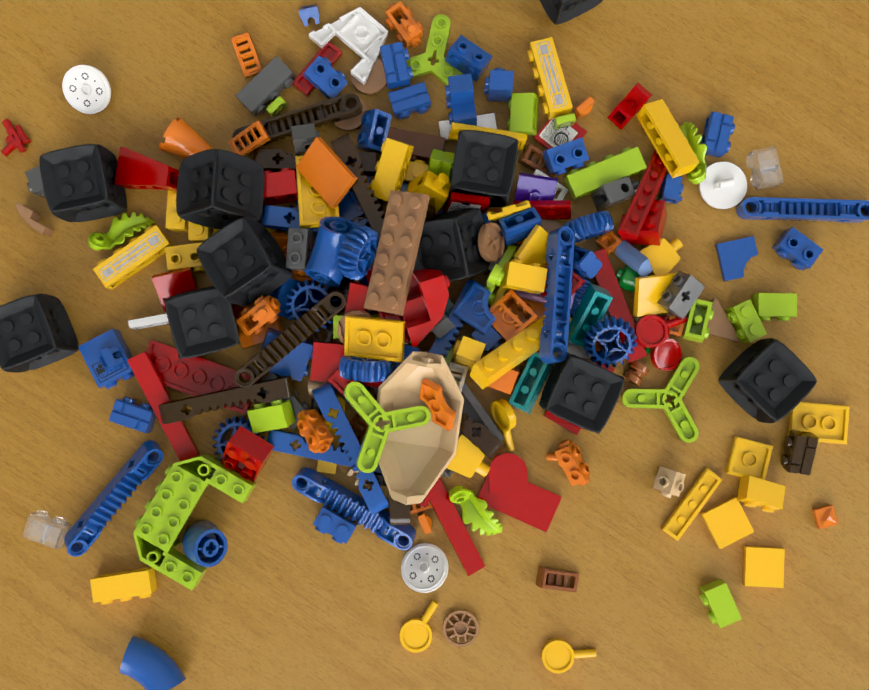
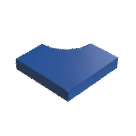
M754 236L715 245L723 282L744 277L746 263L751 257L758 255Z
M474 281L453 310L452 315L483 335H486L496 321V317L490 313L488 308V299L491 291Z

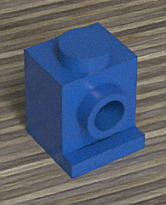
M667 174L661 184L658 200H665V202L673 204L681 202L682 197L679 195L682 194L684 184L681 183L682 177L672 178L670 174Z

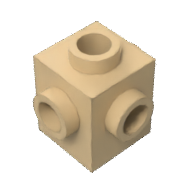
M660 466L658 474L654 479L655 484L653 488L659 490V494L671 498V495L679 497L684 488L686 474Z

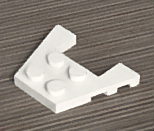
M359 7L339 17L338 21L332 24L328 23L322 29L316 32L312 31L308 35L321 49L334 36H337L359 55L362 60L351 70V75L364 85L380 54V46L384 45L388 37V30L364 9Z

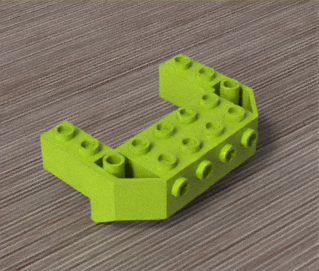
M209 454L169 465L165 471L167 476L155 488L156 495L145 505L144 509H146V512L137 519L134 525L136 529L133 532L140 561L191 591L198 586L208 568L196 564L186 555L179 552L177 548L181 542L176 539L206 487L212 485L237 501L244 503L248 500L257 484L256 482L253 483L250 480L244 479L234 470L226 468L224 464L220 463L219 458Z

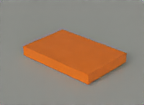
M321 137L315 138L296 166L299 172L331 208L338 206L358 179Z

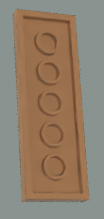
M391 190L364 304L365 309L403 316L430 196L427 194Z

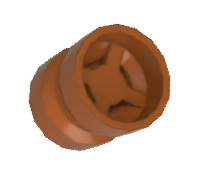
M634 360L630 364V369L625 371L622 376L632 384L639 386L642 382V377L647 375L649 369Z

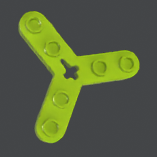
M439 14L433 18L426 52L406 60L407 67L411 66L413 78L411 79L432 73L444 85H448L449 76L463 75L462 72L445 61L446 58L444 56L451 25L450 19L446 15ZM435 52L438 63L436 62L434 65H431V62L428 60H432Z
M513 244L508 246L499 264H495L487 280L486 289L491 291L488 299V304L490 305L496 296L493 293L496 286H500L504 278V264L515 258L517 246Z
M693 357L683 358L664 389H626L621 394V402L629 408L663 409L678 437L684 442H694L699 435L698 428L681 399L699 371V362ZM667 394L674 397L672 399L674 408H672L673 406L669 402H665Z
M351 382L344 388L345 398L368 424L356 461L357 468L364 473H371L377 468L389 432L424 426L430 420V412L424 406L385 412L361 383ZM380 417L382 421H391L390 423L383 425V429H380V426L375 425L376 422L379 421Z

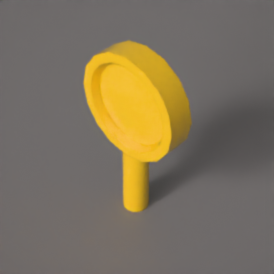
M497 399L490 405V414L496 426L503 431L507 451H513L515 448L510 430L516 425V416L511 405L506 400Z
M432 600L422 618H411L402 625L400 642L407 651L413 653L422 652L430 645L432 629L428 621L438 606L436 601Z
M559 638L549 640L541 650L544 666L547 670L559 674L571 668L574 658L596 657V649L573 650L567 641Z

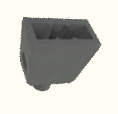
M625 177L602 185L591 194L597 212L629 200L635 195L639 182L637 180L630 181L629 177Z

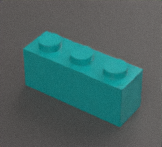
M590 283L569 324V342L583 347L585 344L583 337L587 336L586 330H592L590 324L597 325L596 319L602 320L613 299L607 289Z
M537 352L531 355L508 403L512 407L530 415L553 364L543 363Z

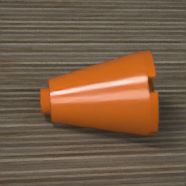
M177 116V120L174 119L165 131L163 135L165 138L164 144L161 142L159 144L161 151L183 159L204 150L214 149L179 116Z

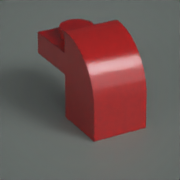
M638 82L607 118L622 130L651 98L652 94Z

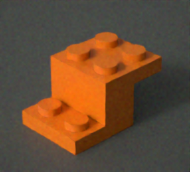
M511 289L489 309L490 313L496 317L492 327L507 342L545 316L543 315V312L546 311L544 303L521 299Z

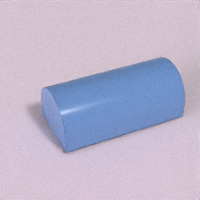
M623 240L616 247L615 255L640 276H646L653 271L649 259L626 240Z

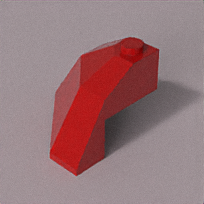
M413 270L402 316L412 347L417 346L443 317L449 297L447 288L450 287L448 276H444L440 270Z

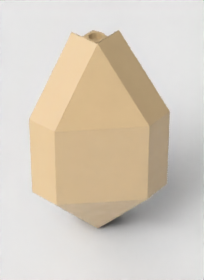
M413 351L379 386L377 403L385 412L415 406H424L430 412V420L424 426L389 432L379 460V466L391 498L405 505L421 503L455 457L464 398L444 357L429 352ZM425 378L442 387L445 402L456 412L454 425L450 431L432 422V414L429 407L419 398L421 382ZM380 417L379 421L376 422L375 425L380 426V429H383V425L388 424L391 421H382Z

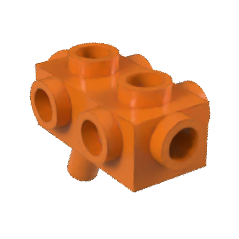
M401 1L397 4H391L387 11H385L387 27L390 30L394 29L396 31L397 41L405 44L407 48L418 46L422 41L421 38H423L422 31L424 30L419 21L415 22L412 18L413 14L407 5L404 6ZM397 18H401L400 23L396 21Z
M262 295L253 302L255 306L252 309L247 307L239 313L241 317L236 320L239 329L247 336L253 332L257 335L265 329L263 325L266 322L272 324L279 318L277 314L281 312V305L276 298H271L270 295L264 298Z
M316 409L299 412V420L297 422L299 434L305 437L309 450L314 453L328 451L334 436L325 424L326 419L323 414L320 415Z
M564 440L558 444L559 447L554 453H547V461H558L559 466L563 468L572 486L577 484L582 486L590 482V468L582 459L580 448L575 445L573 440Z

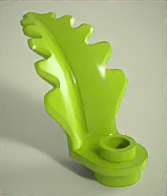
M684 122L679 128L699 160V164L690 173H687V179L692 184H699L706 179L707 165L704 158L707 145L700 144L702 135H696L698 128H694L695 125L692 122Z
M132 212L130 218L127 213H123L121 220L118 217L113 218L107 233H91L88 236V245L97 251L102 249L112 250L115 245L123 244L126 236H133V231L140 232L141 228L146 229L154 225L155 221L151 220L148 216L144 218L142 213L136 216V212Z
M456 486L449 491L450 501L461 505L462 521L465 524L471 522L472 531L480 528V535L486 532L487 536H490L491 533L495 535L503 531L502 524L497 523L499 520L491 518L494 513L486 510L487 502L477 498L473 491L464 489L463 486Z

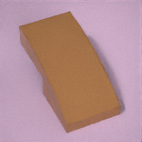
M18 202L15 204L19 214L31 227L41 234L51 237L54 230L38 222L41 214Z

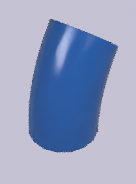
M325 217L320 220L316 240L305 268V273L309 277L331 287L340 286L344 275L340 274V270H338V254L340 253L343 241L346 239V234H349L350 230L356 226L353 222L340 217Z
M196 521L185 530L182 537V549L186 556L196 564L203 567H213L220 563L226 555L228 547L227 538L211 521Z
M136 636L131 638L121 663V674L131 677L143 686L145 690H170L186 679L179 666L162 649L145 639Z

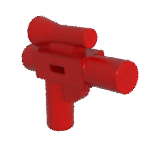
M9 119L3 120L2 123L6 128L8 136L6 137L7 145L1 150V153L7 157L16 147L20 153L27 150L25 144L30 143L31 140L24 133L20 125H16L15 129Z

